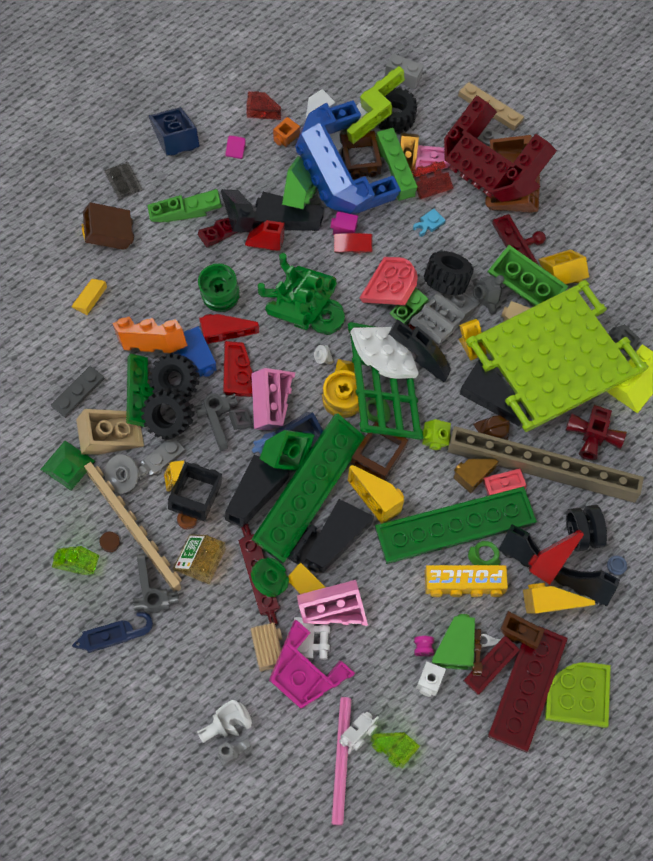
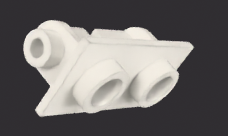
M369 712L362 713L353 723L358 730L356 731L350 726L340 736V744L344 747L346 745L349 747L348 754L354 749L356 751L359 750L365 742L363 739L367 735L371 736L378 728L376 725L378 716L373 720Z

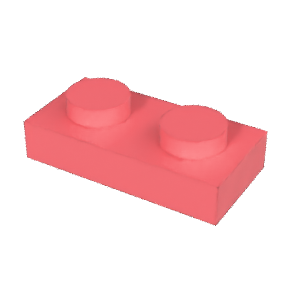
M521 469L496 474L483 479L488 496L520 487L526 488L527 486Z

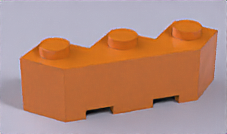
M130 316L120 318L112 323L118 341L124 350L139 348L140 351L154 352L156 349H159L163 353H172L188 346L182 327L176 319L166 321L160 326L156 324L153 318L144 319L140 323L134 324Z

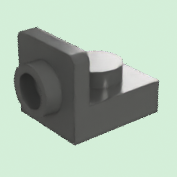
M625 324L613 327L608 333L615 343L624 337H628L633 349L640 339Z

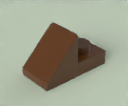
M508 611L500 631L510 641L514 642L517 640L536 649L544 629Z

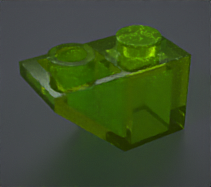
M82 546L59 548L53 556L52 568L81 575L94 574L100 555Z
M405 732L374 734L370 740L373 743L371 746L380 754L384 752L389 757L387 760L396 768L400 766L402 769L420 748V745Z

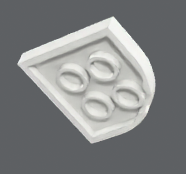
M392 327L353 328L350 333L355 348L367 366L371 365L379 371V374L389 378L404 379L416 378L419 373L411 351L388 334Z

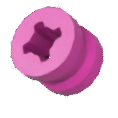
M418 636L414 638V643L416 644L415 656L431 657L435 655V650L433 649L434 637Z

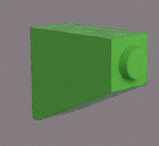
M467 614L454 616L431 661L432 664L448 669L472 670L474 666V617H470Z

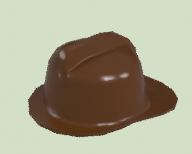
M492 416L473 424L479 433L508 440L510 422L502 416Z

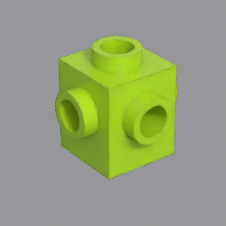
M437 419L425 422L422 445L430 446L432 450H441L442 447L449 446L451 423Z

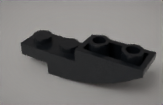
M397 319L388 334L417 355L414 360L432 373L436 378L445 382L451 368L437 344L418 326L412 330Z

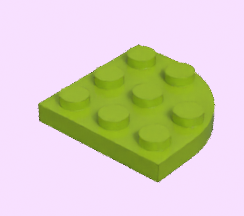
M581 662L569 665L554 677L546 699L545 720L607 728L609 726L611 665Z

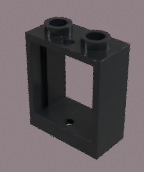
M185 462L168 498V510L205 522L222 484V473L214 469L209 470L200 467L195 463ZM188 477L213 485L205 504L180 496Z

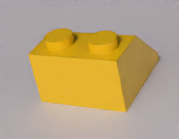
M571 249L538 259L543 269L564 284L580 283L583 279L589 278L586 256Z

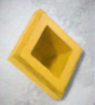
M338 359L335 372L340 370L354 372V363Z

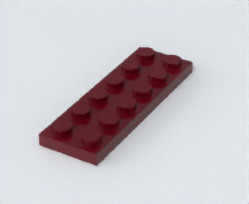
M543 628L544 632L538 648L533 649L521 643L487 736L525 753L529 751L568 639Z

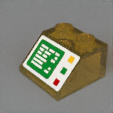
M189 534L173 570L210 585L226 550L225 542L208 535Z

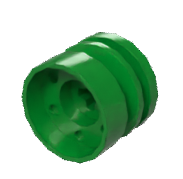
M212 264L201 271L198 277V286L204 305L215 312L231 310L240 298L239 286L234 270L224 264Z

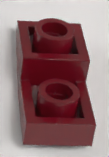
M229 218L215 221L214 226L200 229L197 235L206 247H210L238 232H233Z

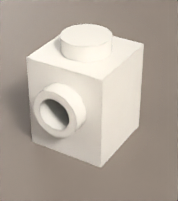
M427 661L416 688L420 690L419 692L422 695L431 697V695L436 696L446 669Z

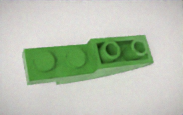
M215 189L184 199L182 195L148 204L147 206L151 222H171L207 216L206 212L221 208L222 204L219 191Z

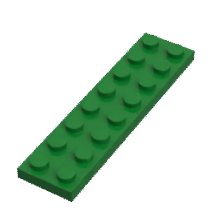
M334 414L251 540L277 561L284 563L350 463L352 456L365 436L342 416Z
M520 487L375 525V531L385 562L389 564L508 532L512 524L519 528L535 525L537 521L525 488Z

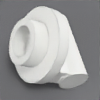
M319 345L314 352L316 362L327 365L334 363L328 345Z

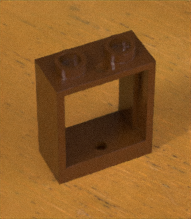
M369 131L354 144L348 140V134L340 135V142L343 146L342 159L352 179H358L363 176L376 177L381 174L382 163L375 131ZM372 147L375 162L351 165L348 149Z
M375 421L372 426H378V423ZM367 433L352 456L351 464L386 481L407 448L408 439L380 434L399 445L384 468L362 455L375 433Z

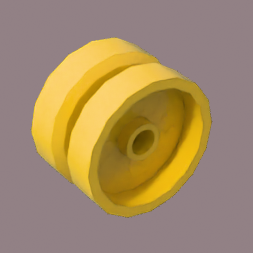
M340 370L326 378L323 385L322 401L326 411L331 415L339 414L343 418H348L358 413L359 405L354 372Z

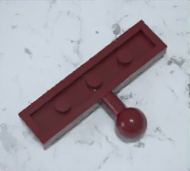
M509 214L493 219L492 224L505 247L507 248L508 245L512 246L539 265L528 246L532 244L542 245L546 241V235L542 231H536L532 237L524 240Z

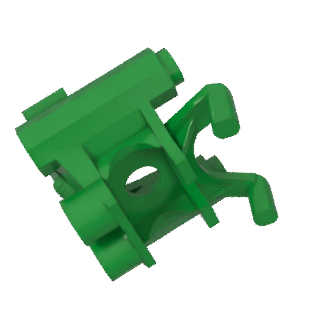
M281 253L279 261L281 268L286 274L285 282L279 281L275 287L276 289L265 288V284L261 282L258 284V295L261 297L277 298V301L268 302L265 307V311L269 316L292 323L295 327L308 330L309 325L315 320L332 296V293H334L337 280L333 276L308 268L290 266L287 262V255Z

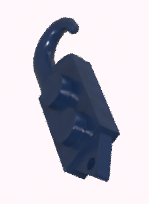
M138 612L136 616H142L146 619L144 627L134 630L128 621H117L82 632L83 635L72 647L91 653L128 642V640L148 634L152 629L153 620L149 614Z

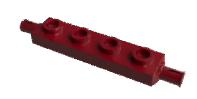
M246 524L244 527H241L244 537L238 541L259 613L262 616H268L270 624L274 621L275 625H278L279 623L275 615L280 610L277 596L268 597L261 594L252 582V567L260 559H265L263 549L251 540L254 534H251L249 524Z

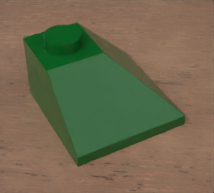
M283 430L265 441L259 459L273 468L298 470L308 455L314 434Z
M64 441L40 470L72 491L86 474L84 466L90 462L94 464L96 461L86 454H81L79 449Z

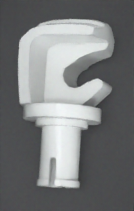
M230 700L216 711V714L213 715V723L198 730L197 733L203 743L219 733L224 738L228 734L239 736L234 725L238 724L249 729L252 720L248 710L242 703Z

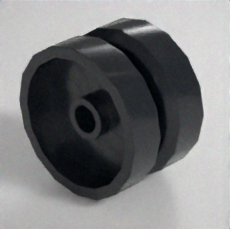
M598 505L585 506L583 510L579 507L567 510L566 527L568 535L578 530L584 533L575 547V551L588 550L589 546L594 549L605 547L607 543V528L604 515Z

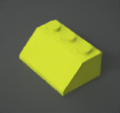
M643 344L636 353L643 362H646L649 366L648 369L607 391V393L636 413L642 409L653 394V351ZM632 359L628 361L632 368L637 367Z

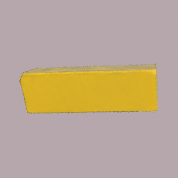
M91 279L71 307L88 315L106 290V282Z
M184 461L170 462L164 473L166 491L172 490Z
M302 563L298 564L288 576L289 583L300 594L326 588Z

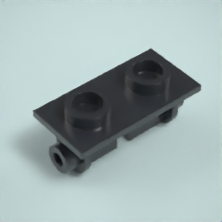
M311 524L306 527L305 532L294 549L291 550L287 559L297 565L300 563L304 564L308 553L320 534L316 531L317 527Z

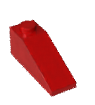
M207 314L199 318L201 332L207 344L259 333V324L256 321L221 314Z
M578 530L543 549L538 555L534 554L528 562V565H530L529 572L550 585L584 533Z

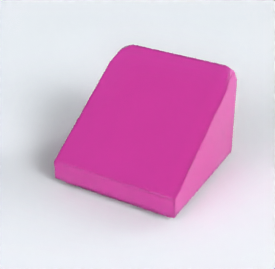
M229 135L225 156L242 159L246 139Z

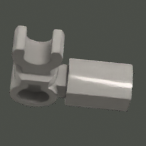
M247 739L236 746L226 742L218 747L217 757L224 767L237 760L240 754L250 750L251 745Z

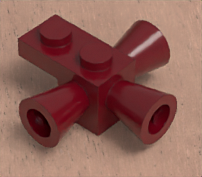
M594 405L588 422L571 413L565 431L584 433L582 440L585 443L579 451V455L582 458L591 461L597 460L598 446H601L604 440L618 449L622 448L627 432L608 429L611 410Z

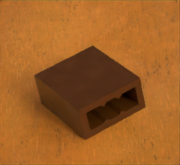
M89 202L83 211L85 243L122 250L127 249L134 241V234L132 233L133 219L131 218L130 210Z

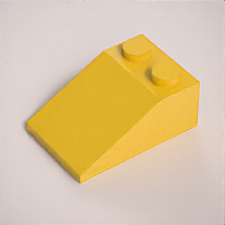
M354 465L349 467V484L381 524L390 521L401 513L404 495L400 489H396L391 483Z
M545 583L529 584V589H523L526 613H542L595 605L594 600L553 586H545Z

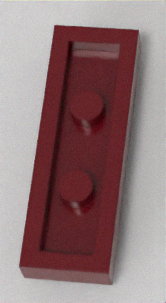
M503 636L480 661L482 663L481 676L472 675L471 671L463 682L479 695L520 649L506 636Z

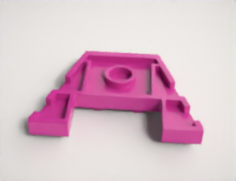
M295 620L269 681L295 705L303 708L322 696L329 689L335 688L345 679L352 677L355 673L346 664L339 661L329 674L325 676L297 650L311 632L298 620Z

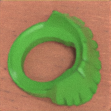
M370 398L366 402L368 419L378 423L377 416L372 415L368 409L370 404L376 405L375 398ZM383 399L387 423L391 417V410L387 401Z
M489 541L477 543L475 547H470L468 552V559L473 565H499L501 562L497 546ZM483 546L492 548L494 557L488 561L482 560L479 557V549Z

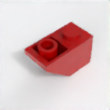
M266 220L249 232L245 246L280 251L284 242V223Z

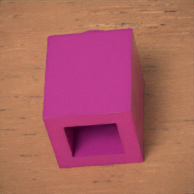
M337 211L336 218H332L330 226L333 229V235L355 233L358 215Z

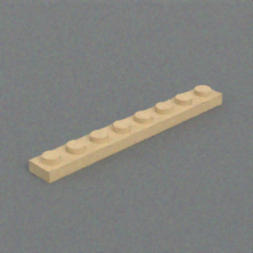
M91 462L85 465L88 476L173 591H179L181 589L180 582L182 581L176 571L172 573L169 569L170 563L165 556L160 557L157 552L159 549L153 540L149 542L146 538L148 535L142 525L138 527L135 523L136 517L131 510L127 512L124 508L126 504L121 496L116 497L113 493L115 489L109 481L105 482L102 478L104 474L98 466L94 467Z

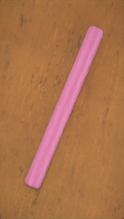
M341 697L339 708L332 824L338 826L343 825L348 759V746H342L339 740L341 739L340 736L350 727L351 698Z

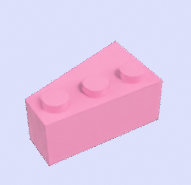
M263 368L252 373L254 429L269 431L283 426L288 407V394H291L292 388L290 386L296 372Z
M356 580L297 595L303 623H342V625L355 623L368 626Z

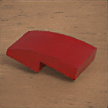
M334 234L335 253L372 252L373 234Z

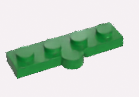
M130 353L127 357L126 423L145 427L143 424L145 419L142 420L141 418L144 412L141 410L145 406V400L154 394L152 392L154 388H150L148 384V357Z

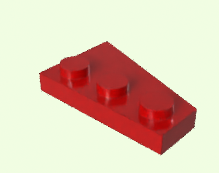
M225 341L223 393L225 395L235 393L236 396L253 397V372L243 342Z

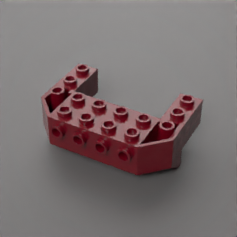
M476 95L444 138V159L450 164L448 168L456 174L457 172L461 173L459 176L465 181L471 180V184L478 190L482 188V192L489 198L493 196L500 202L521 198L540 188V185L535 179L557 150L538 134L532 137L513 163L488 147L477 138L497 111L487 101Z

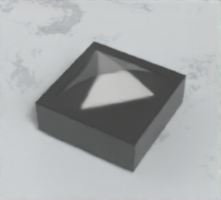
M247 408L229 411L228 414L234 430L253 426Z

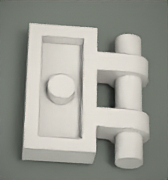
M294 617V621L298 620L311 632L297 650L307 659H313L314 651L319 652L320 660H327V655L330 651L328 634H330L331 627L329 624L314 626V624L303 623L302 617ZM314 634H320V644H314Z

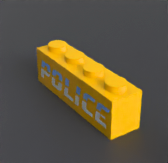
M426 565L424 571L425 594H430L431 597H441L442 594H450L451 597H461L462 594H470L471 597H481L483 594H490L491 597H501L508 589L506 565Z

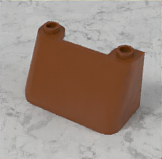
M524 135L490 139V146L488 147L513 163L532 139V136ZM539 174V175L537 176V178L535 179V181H536L539 185H540V174ZM540 188L524 197L506 202H500L493 196L491 198L486 196L485 203L490 210L538 212Z

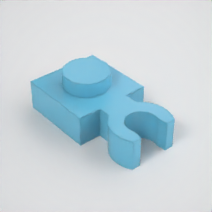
M432 209L421 217V222L414 224L413 230L421 228L422 231L419 232V236L422 237L426 234V230L429 229L433 232L442 226L446 220L435 209Z

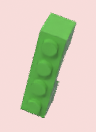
M394 128L378 131L376 140L380 157L386 160L391 176H394L401 189L397 196L398 201L415 197L417 184Z

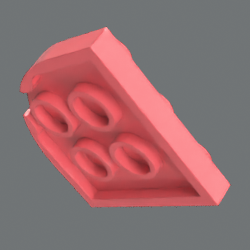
M384 257L361 294L360 300L363 303L406 305L417 286L418 276L416 269L405 258Z

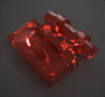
M444 161L431 162V165L419 166L411 171L413 177L419 176L421 180L416 182L419 200L454 189L449 172L443 174L441 172V169L446 167ZM433 171L435 176L427 178L426 173Z

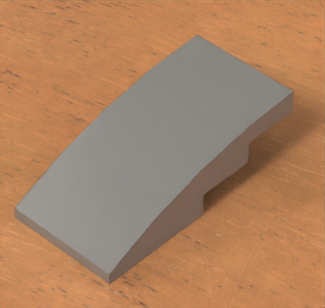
M467 290L465 293L457 294L456 296L437 292L434 298L424 305L422 311L412 317L410 324L414 327L418 326L432 340L440 344L481 303Z

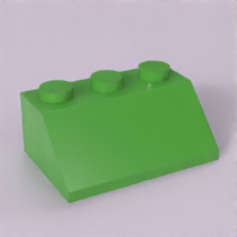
M297 156L287 171L282 205L304 209L306 204L310 203L313 194L316 193L317 187L313 185L311 175L305 169L302 158Z

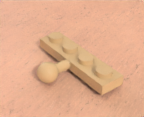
M470 82L459 91L458 96L468 103H471L476 95L487 101L497 111L493 118L513 131L524 119L523 115Z

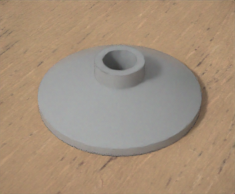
M116 455L108 461L105 467V481H109L115 489L113 492L124 494L134 489L138 482L139 470L136 462L131 457Z

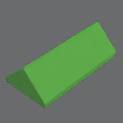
M510 245L507 246L488 270V273L494 277L498 275L504 276L503 284L534 306L566 291L569 287Z

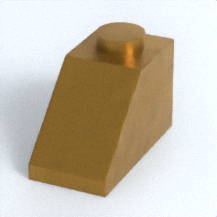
M401 133V148L411 172L415 173L419 135Z
M468 459L464 464L461 462L454 469V479L471 494L483 482V479L496 469L499 461L496 459Z

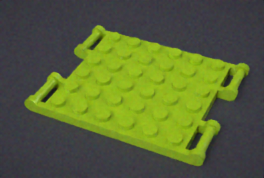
M583 280L578 285L466 340L467 345L472 347L482 362L485 372L498 367L516 395L509 396L505 402L508 406H511L522 423V428L525 432H529L639 375L649 367L646 362L640 359L630 345L631 341L628 337H624L619 342L614 343L597 316L604 313L607 308L597 299L590 289V284L587 280ZM583 291L595 309L591 310L579 294ZM481 342L493 359L492 361H489L478 343ZM621 349H625V351L637 367H631L629 362L621 353ZM521 401L533 421L528 420L518 402Z

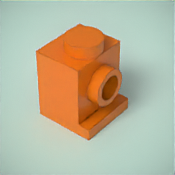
M288 117L273 129L274 141L279 146L284 145L287 147L300 134V126Z

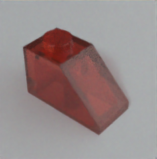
M248 91L247 118L281 120V107L265 92Z

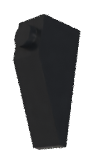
M222 189L221 194L232 231L250 232L256 218L252 204L239 190Z

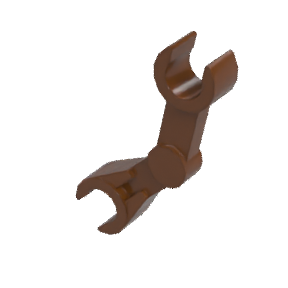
M475 629L474 637L475 662H473L472 675L481 676L482 663H480L481 629Z

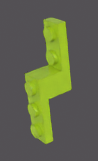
M400 66L391 70L387 76L377 81L373 87L364 91L360 96L361 107L367 113L362 119L347 129L348 140L352 144L392 114V104L384 96L405 81L404 70Z

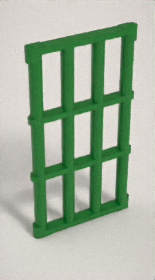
M350 322L348 323V332L350 333L353 328L375 326ZM350 333L353 354L352 363H354L356 395L358 396L361 421L359 422L360 431L417 440L423 439L414 378H406L408 396L399 394L398 382L395 378H389L391 393L382 392L379 371L371 366L374 391L364 389L362 365L366 364L359 356ZM365 397L375 398L378 426H370L368 423ZM383 399L393 402L396 429L386 428ZM400 402L410 403L413 431L404 430Z

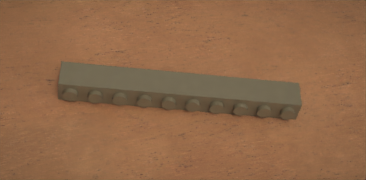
M454 426L447 451L471 459H496L499 461L497 466L512 470L521 469V472L633 503L641 495L644 477L456 426Z

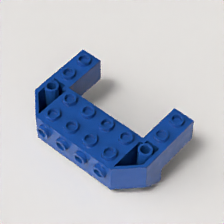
M354 100L331 108L328 103H324L308 114L295 145L296 152L301 156L305 169L309 171L312 183L317 187L321 200L324 201L327 207L333 210L353 215L395 200L401 189L394 176L370 184L366 176L353 180L329 135L347 129L352 124L358 122L361 113Z

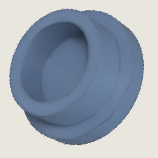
M612 556L607 562V568L613 575H622L627 569V562L621 556Z

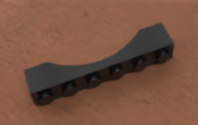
M513 524L499 548V551L504 556L520 561L525 567H530L528 562L534 554L538 555L541 551L529 532ZM562 566L554 578L558 584L568 586L574 589L577 594L585 595L594 600L596 604L608 606L620 582V579L603 570L593 572L577 571Z

